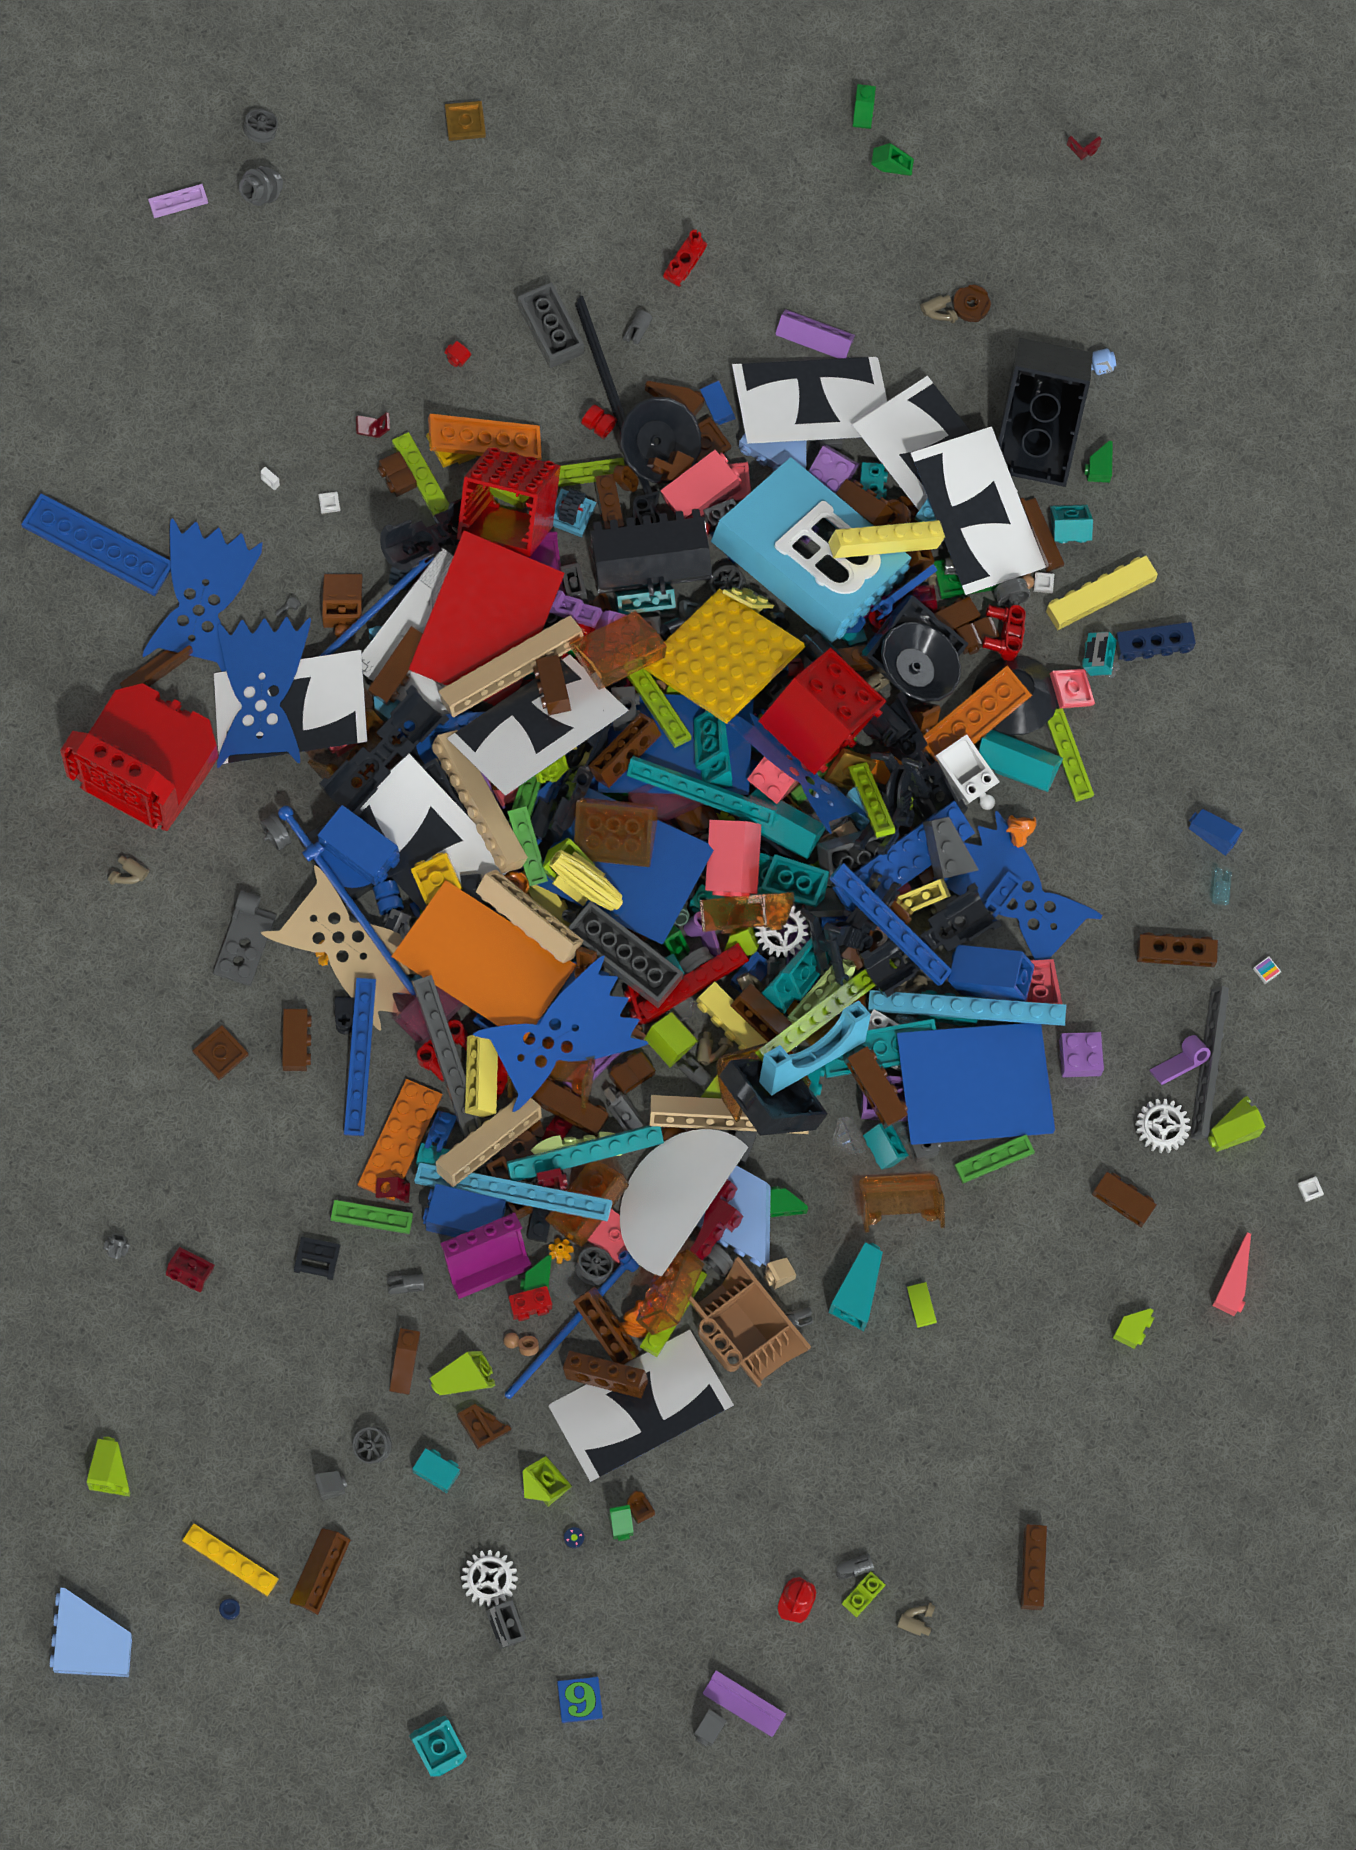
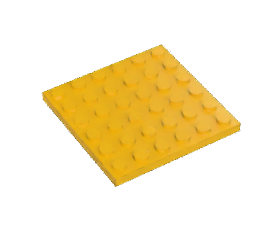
M719 589L642 663V667L727 724L805 646L796 637L743 603L723 594V590Z

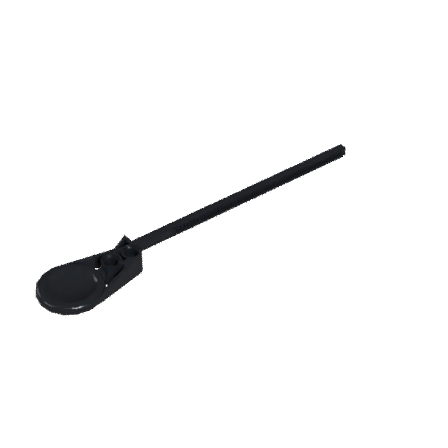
M579 296L576 307L588 344H590L589 347H591L590 350H592L598 371H600L599 374L603 387H605L604 390H606L605 393H607L612 411H614V417L617 419L618 430L621 433L626 416L584 297ZM638 476L644 495L634 499L635 525H643V516L650 515L651 523H656V519L660 522V513L657 510L660 491L652 493L649 481ZM644 505L646 508L639 509L637 506Z

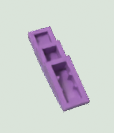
M558 590L550 613L563 618L571 615L576 623L595 628L602 610L601 608L584 604L581 599L566 596L563 591Z

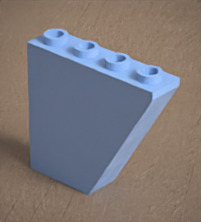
M746 434L739 441L738 448L744 455H751L756 458L759 464L763 466L768 465L773 471L777 470L790 457L806 469V441L747 444Z
M736 1165L728 1180L736 1186L737 1191L734 1198L728 1204L736 1208L744 1217L740 1225L733 1232L725 1229L722 1238L717 1243L726 1248L728 1245L735 1248L733 1252L741 1257H744V1255L751 1257L750 1262L759 1267L761 1264L767 1266L770 1260L771 1186ZM705 1213L697 1223L700 1229L704 1222Z
M60 1588V1593L56 1594V1606H59L58 1614L54 1615V1626H57V1631L52 1636V1647H55V1653L50 1657V1667H53L54 1673L129 1677L132 1634L67 1589Z

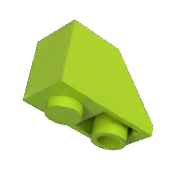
M751 922L732 929L724 951L739 943L746 956L752 955L758 950L759 944L757 942L759 939L755 936Z
M1150 1308L1124 1316L1113 1339L1135 1349L1137 1344L1141 1345L1146 1336L1143 1334L1145 1327L1150 1328L1155 1318L1151 1316L1154 1310Z

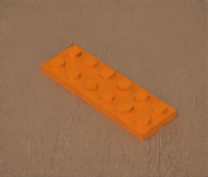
M430 414L428 417L430 451L482 456L488 448L496 447L501 451L516 452L521 456L535 457L537 460L542 459L540 426L438 414Z
M1006 666L923 735L928 744L925 749L937 761L935 757L937 754L966 734L972 743L975 744L1028 700L1032 694L1011 669Z
M406 1079L359 1180V1187L376 1194L377 1178L399 1177L403 1180L405 1179L443 1094ZM385 1182L381 1186L383 1193L388 1192L390 1189L389 1182ZM387 1197V1199L392 1201L396 1199L395 1197Z

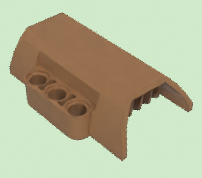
M739 1257L735 1259L723 1284L702 1301L696 1302L690 1294L686 1296V1299L703 1319L697 1330L700 1339L727 1371L734 1372L741 1367L757 1388L762 1386L761 1381L784 1363L811 1349L809 1343ZM710 1326L712 1328V1332L706 1333L703 1331L702 1327ZM715 1342H723L725 1348H717ZM735 1357L737 1364H730L727 1358Z

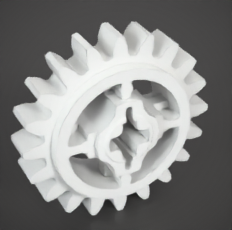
M786 903L783 909L780 908L779 904H776V910L769 906V913L762 911L764 918H757L761 925H755V928L760 930V932L755 933V936L761 937L757 944L764 943L765 945L762 950L769 948V955L775 951L778 958L782 952L786 958L788 951L795 955L794 948L801 950L799 943H806L802 936H808L809 933L803 930L809 926L802 924L806 918H799L801 911L794 913L795 906H792L790 910L787 909ZM783 915L793 919L796 925L787 924L783 919ZM775 916L776 925L766 929L767 922ZM780 922L783 929H787L784 932L783 939L781 934L776 931L779 929ZM797 932L795 941L788 945V935ZM767 937H776L780 942V946L770 942Z
M1156 1099L1155 1105L1149 1102L1148 1108L1143 1106L1141 1109L1143 1113H1139L1137 1116L1140 1120L1136 1121L1135 1125L1140 1128L1137 1129L1136 1133H1142L1139 1140H1146L1145 1147L1151 1144V1151L1158 1147L1159 1153H1162L1164 1148L1170 1153L1171 1147L1177 1150L1179 1148L1178 1144L1184 1145V1139H1187L1189 1136L1186 1132L1190 1131L1191 1127L1186 1124L1189 1123L1190 1119L1184 1118L1187 1114L1186 1111L1180 1112L1181 1105L1176 1108L1174 1107L1175 1101L1168 1105L1167 1099H1164L1162 1104ZM1160 1112L1159 1118L1153 1121L1148 1120L1151 1115ZM1169 1114L1175 1118L1176 1122L1170 1119ZM1161 1123H1164L1165 1129H1162ZM1149 1129L1157 1134V1138L1152 1135ZM1173 1131L1178 1132L1175 1137L1166 1140L1167 1134L1173 1133Z
M491 1550L488 1551L487 1556L484 1555L483 1551H480V1558L473 1555L474 1562L468 1560L466 1562L470 1568H463L462 1570L467 1574L461 1577L462 1581H467V1583L462 1585V1588H469L466 1596L473 1594L472 1602L479 1599V1606H482L484 1601L487 1602L488 1608H490L491 1602L499 1605V1599L505 1603V1595L512 1597V1592L509 1589H516V1585L512 1584V1582L518 1581V1577L512 1575L517 1570L510 1569L513 1562L506 1563L507 1555L499 1558V1551H497L495 1556H492ZM493 1563L500 1567L490 1569L484 1564ZM478 1569L481 1574V1577L478 1580V1582L474 1584L472 1579L475 1570ZM505 1573L506 1583L501 1589L498 1580ZM486 1575L494 1576L492 1583L490 1581L484 1582ZM490 1589L495 1594H484L480 1590Z

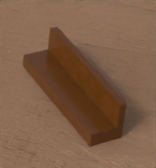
M1020 498L1044 560L1046 572L1063 567L1064 561L1036 498L1028 501Z
M188 645L179 653L165 650L123 680L120 686L125 688L143 683L150 687L191 657L189 655L193 653L192 647Z
M321 1529L290 1599V1604L302 1607L313 1614H319L351 1541L349 1538L336 1531Z

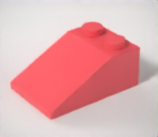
M1054 959L1031 960L1035 967L1026 1002L1062 1004Z

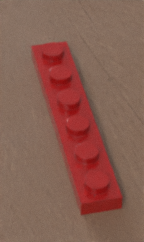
M739 943L683 976V979L659 1008L647 999L637 1005L647 1021L650 1022L747 963L749 959Z

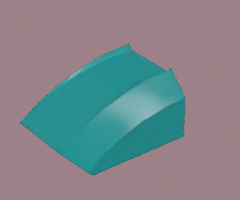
M446 1716L436 1718L419 1729L414 1730L409 1735L430 1776H441L461 1765L467 1757Z

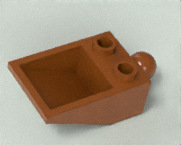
M324 574L323 627L335 628L334 632L338 638L362 616V574Z

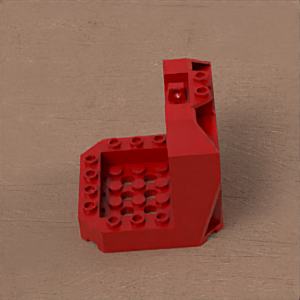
M143 683L115 690L89 733L72 731L60 751L66 776L72 781L77 778L82 783L80 788L83 791L147 826L157 829L161 825L163 831H168L218 759L217 744L210 720L195 711L190 713L184 709L183 711L180 710L182 707L181 702L176 699L173 702L161 700L158 691Z

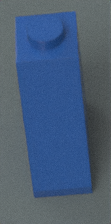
M1204 809L1199 814L1195 812L1189 820L1191 822L1189 829L1225 856L1237 843L1243 831L1241 828Z

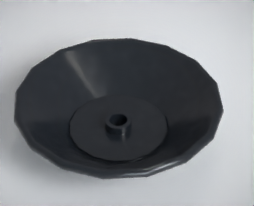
M652 397L638 403L627 414L621 428L620 448L627 465L637 476L652 483H671L673 481H662L663 474H657L652 471L651 467L647 466L649 458L656 457L668 462L671 452L679 451L693 457L692 466H694L701 452V431L695 416L684 404L668 397ZM655 438L659 440L658 444H655Z
M905 622L892 628L883 640L881 658L884 670L894 686L908 697L923 702L940 701L951 695L959 684L961 664L958 653L949 639L936 628L920 622Z
M1017 656L1012 661L1000 658L989 663L977 675L972 687V694L1006 666L1011 669L1032 694L1028 700L992 730L1007 735H1024L1042 728L1054 716L1058 705L1050 677V670L1038 661L1023 656Z

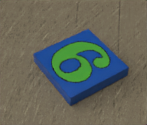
M598 1677L557 1681L562 1723L603 1719Z

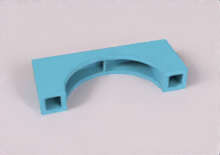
M857 1001L843 1009L839 1020L833 1028L807 1049L788 1055L779 1045L765 1053L759 1082L770 1095H773L864 1043L871 1014L860 1001Z

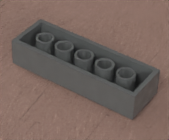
M591 901L568 927L584 940L580 947L597 951V959L605 956L602 965L657 1008L661 1006L683 979V972Z

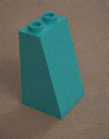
M866 1242L828 1312L863 1332L869 1320L883 1254L879 1246Z

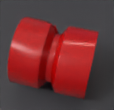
M594 404L584 415L581 424L589 430L594 429L596 435L605 439L613 430L617 419L609 413L604 414V410Z

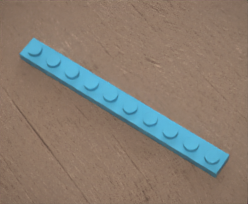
M870 990L868 1011L875 1009L878 1012L1065 1026L1066 1005L901 992H895L886 998L880 991Z
M419 1163L414 1180L416 1184L430 1187L440 1184L452 1187L437 1174L436 1166ZM471 1173L452 1187L503 1199L506 1202L608 1221L612 1207V1200L475 1173Z

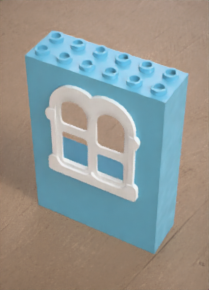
M790 457L719 520L711 542L832 643L837 638L841 639L847 632V628H853L860 616L865 617L872 605L876 606L881 601L883 595L887 596L893 590L895 584L899 585L904 580V574L910 568L908 564L912 557L906 552L868 555V561L863 565H855L845 557L834 558L848 570L849 578L844 583H836L830 580L815 567V564L828 554L833 557L830 546L811 528L822 518H825L837 529L871 527L873 525ZM803 535L808 536L820 546V550L810 559H805L792 548V545Z

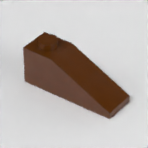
M647 381L645 384V391L653 397H668L684 404L694 416L704 406L702 394L690 388Z
M924 702L909 708L920 731L926 733L932 729V726L937 724L941 708L940 705Z
M400 1328L389 1392L410 1394L420 1341L419 1331Z

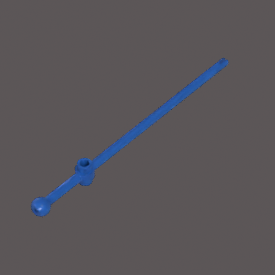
M434 556L427 563H425L426 559L421 560L418 566L408 572L320 656L331 655L432 562Z
M290 806L280 808L278 811L279 818L288 822L306 847V850L302 852L308 862L312 859L316 861L411 995H416L410 979L397 961L391 957L390 951L320 855L325 851L319 842L313 844L294 819L293 809Z
M627 1250L619 1254L620 1266L598 1289L601 1296L610 1289L626 1270L634 1272L638 1269L639 1264ZM579 1311L505 1393L506 1398L511 1399L583 1319Z

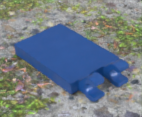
M934 564L886 600H882L874 606L871 612L879 610L881 613L877 620L879 621L888 615L896 601L934 574L937 568Z

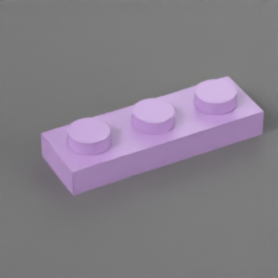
M202 184L148 199L154 218L208 203Z

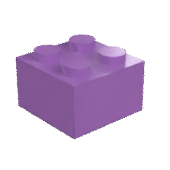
M825 445L822 446L808 472L836 494L846 479L851 480L859 464L830 446Z
M1101 1032L1062 1033L1059 1039L1062 1077L1101 1076L1104 1071Z

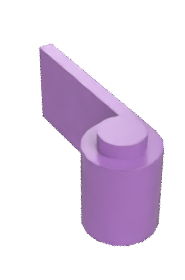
M697 912L688 919V922L684 925V930L690 937H701L703 947H708L711 955L716 957L721 954V950L711 918L706 912Z
M1191 1035L1183 1041L1182 1053L1150 1069V1073L1161 1085L1205 1063L1209 1059L1211 1051L1197 1036Z

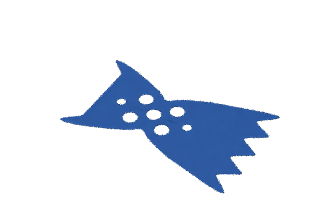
M172 518L170 521L171 576L179 607L168 615L144 649L143 657L158 648L179 653L190 645L193 653L189 656L217 662L221 671L225 672L226 667L218 633V624H221L218 614L233 601L242 589L261 555L263 542L248 550L243 534L240 533L227 545L220 528H217L204 539L197 522L182 534ZM202 580H209V585L204 587ZM188 588L194 589L196 592L195 598L191 600L186 599L184 591ZM216 594L219 596L220 602L218 605L214 606L208 602L210 595ZM195 605H202L205 609L204 614L201 616L195 615L193 607ZM180 615L187 616L189 618L188 625L180 626L177 618ZM203 622H212L213 630L211 632L203 631ZM194 635L195 641H189L188 636Z
M286 617L276 632L271 629L264 618L253 634L243 620L240 621L232 635H229L220 623L218 624L219 639L227 676L242 708L235 716L218 757L217 768L230 755L289 752L294 760L300 763L297 741L287 715L280 707V702L289 691L297 673L308 636L311 618H308L301 628L295 631L290 620ZM265 673V679L260 680L259 674ZM272 685H276L279 688L278 695L274 697L268 695V688ZM247 687L255 689V695L252 698L244 696V690ZM259 700H264L267 704L266 709L261 712L257 711L255 704ZM276 714L278 716L277 723L269 725L266 720L268 715ZM246 715L254 717V723L251 726L243 724V718ZM258 732L263 733V737L261 739H258L256 737V734Z
M749 713L754 723L753 726L738 716L743 729L728 722L733 729L770 762L802 785L808 801L830 834L832 832L829 822L855 812L868 818L867 814L831 784L821 779L818 773L814 775L812 772L803 769L801 762L759 722V718ZM787 755L791 756L793 760L788 759ZM789 767L795 768L799 772V776L794 775ZM805 776L811 777L815 784L808 783ZM821 785L827 786L830 794L824 792ZM809 789L815 790L819 797L812 796ZM827 801H831L833 803V806H831Z
M995 811L997 830L978 826L982 846L963 842L979 870L952 876V878H944V881L949 890L960 896L966 893L967 887L975 882L983 904H985L986 899L1008 871L1022 882H1032L1034 885L1032 892H1025L1021 886L1013 896L1018 903L1017 908L1010 910L1005 907L999 915L1017 918L1021 932L1034 959L1048 960L1086 919H1101L1103 915L1066 897L1045 893L1042 890L1040 878L1030 857L1023 847L1017 848L1013 845L1011 832H1006L1008 829L1006 821L1000 813ZM1031 899L1036 902L1037 908L1034 911H1028L1025 908L1027 900ZM1045 902H1054L1056 905L1055 911L1052 913L1045 911ZM990 906L987 908L991 912L995 911ZM1034 918L1039 921L1040 925L1037 930H1031L1028 927L1030 919ZM1052 923H1055L1057 925L1056 930H1052L1050 928V925Z
M601 956L593 962L556 998L546 1011L539 1025H505L486 1028L473 1034L476 1037L491 1040L518 1092L512 1112L519 1110L534 1095L552 1072L556 1061L593 1060L633 1050L649 1043L630 1037L639 1022L638 1018H624L620 1016L629 998L609 995L618 977L601 976L598 974L605 956ZM553 1018H558L561 1021V1027L556 1031L552 1030L549 1026V1022ZM573 1024H577L579 1026L578 1031L575 1032L572 1030ZM528 1032L535 1035V1041L531 1045H527L523 1041V1036ZM547 1036L554 1040V1045L550 1049H546L542 1045V1040ZM564 1041L572 1043L573 1049L571 1052L564 1053L561 1050V1044ZM519 1054H523L525 1057L522 1062L517 1059ZM539 1055H543L547 1059V1064L542 1068L537 1067L535 1064V1059Z

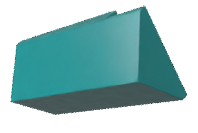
M706 711L694 719L696 768L701 770L702 781L720 788L732 787L726 725L723 721Z
M994 730L989 731L982 738L979 753L995 773L1046 792L1049 791L1063 760L1060 756Z
M757 788L748 798L778 808L773 826L769 828L761 825V835L808 859L826 829L824 825L783 801L776 804ZM741 817L739 818V821L752 822Z
M760 853L757 891L816 907L824 899L829 871L779 855L772 857Z
M812 938L803 945L801 950L795 954L761 993L781 1013H785L794 1000L801 1001L821 975L816 972L817 960L814 955ZM825 952L827 962L829 964V962L831 961V957L828 955L827 952Z

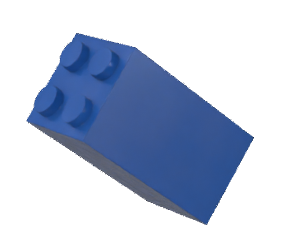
M341 805L318 834L319 842L323 848L374 886H377L379 882L383 883L388 876L387 872L391 867L395 868L400 861L399 849L396 844L343 805Z
M958 945L956 947V951L952 955L953 963L951 970L953 971L948 976V981L960 995L1010 1001H1027L1035 966L1023 951Z
M435 1184V1188L430 1189L428 1205L430 1207L425 1208L423 1224L426 1225V1231L457 1237L503 1218L506 1200Z

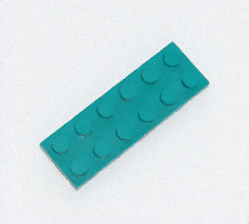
M934 1019L868 1030L864 1043L824 1065L826 1078L851 1074L844 1061L867 1046L869 1050L872 1049L877 1056L876 1061L880 1067L900 1066L897 1033L936 1030Z

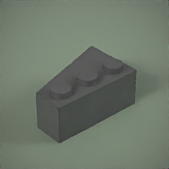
M950 817L923 822L935 879L979 870Z

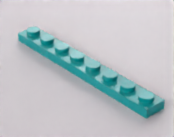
M635 756L630 760L627 776L769 828L774 824L778 809L776 807Z
M648 1125L507 1161L506 1164L510 1180L520 1181L535 1177L539 1172L558 1168L562 1170L663 1144L664 1141L661 1126Z

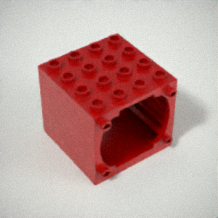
M496 447L488 448L464 477L457 539L460 540L463 531H467L516 553L530 557L553 527L561 465H557L552 461L537 460L532 456H521L516 452L501 451ZM490 487L516 493V497L520 494L529 496L530 498L526 501L527 507H530L529 514L500 507V503H496L494 500L495 497L491 494Z
M830 648L791 681L759 719V722L815 775L818 771L824 773L829 768L826 764L837 756L842 748L847 746L852 748L857 743L854 741L855 737L874 716L877 718L881 716L883 712L880 709L887 701Z

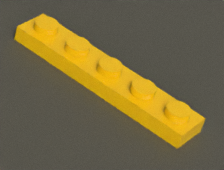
M196 1524L192 1525L182 1540L267 1597L279 1580Z

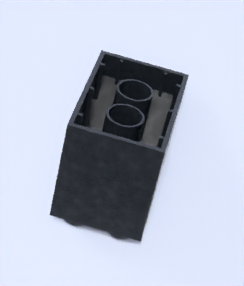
M1019 337L997 441L1011 476L1066 487L1091 380L1092 352Z

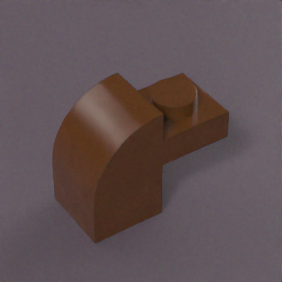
M674 451L671 452L668 462L656 457L649 458L647 466L651 467L653 472L663 474L662 481H674L691 468L694 458L682 452Z

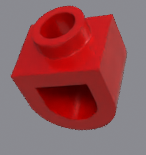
M458 341L453 345L450 344L444 352L449 363L454 367H462L471 356L470 351Z

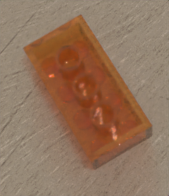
M688 1249L680 1253L678 1252L662 1276L655 1274L652 1278V1284L645 1294L646 1298L638 1310L639 1314L636 1321L652 1335L678 1325L704 1263Z

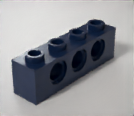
M1191 622L1117 632L1115 636L1118 659H1124V661H1132L1136 657L1148 659L1158 654L1169 656L1173 652L1179 651L1182 654L1189 653L1196 644ZM1170 638H1176L1178 643L1171 642ZM1156 640L1160 645H1153L1151 641ZM1138 643L1141 648H1135L1132 644Z

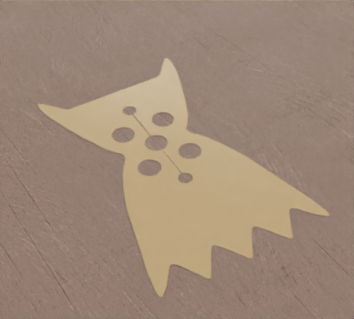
M314 865L317 885L280 931H264L261 934L273 941L298 949L319 953L325 952L328 955L335 975L350 997H355L356 978L376 979L373 1025L378 1030H381L378 1011L398 1013L393 993H410L359 922L353 923L349 920L347 909L323 871ZM333 912L338 913L341 917L338 924H331L328 920L329 914ZM311 915L317 916L316 922L310 921ZM370 924L393 955L403 940L401 935L390 929ZM357 930L364 933V939L359 943L352 939L353 932ZM337 931L342 932L345 936L342 943H335L332 939L333 933ZM321 932L324 934L325 940L322 944L313 942L312 937L315 933ZM340 950H345L349 954L346 962L337 960L336 955ZM361 953L367 954L365 960L360 959ZM397 961V963L400 965V967L406 975H419L416 972L409 969L408 967H406L405 965H403L402 963H400L399 961Z

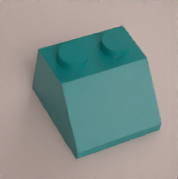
M1088 505L1050 506L1054 542L1067 543L1068 541L1084 543L1092 540L1093 518Z

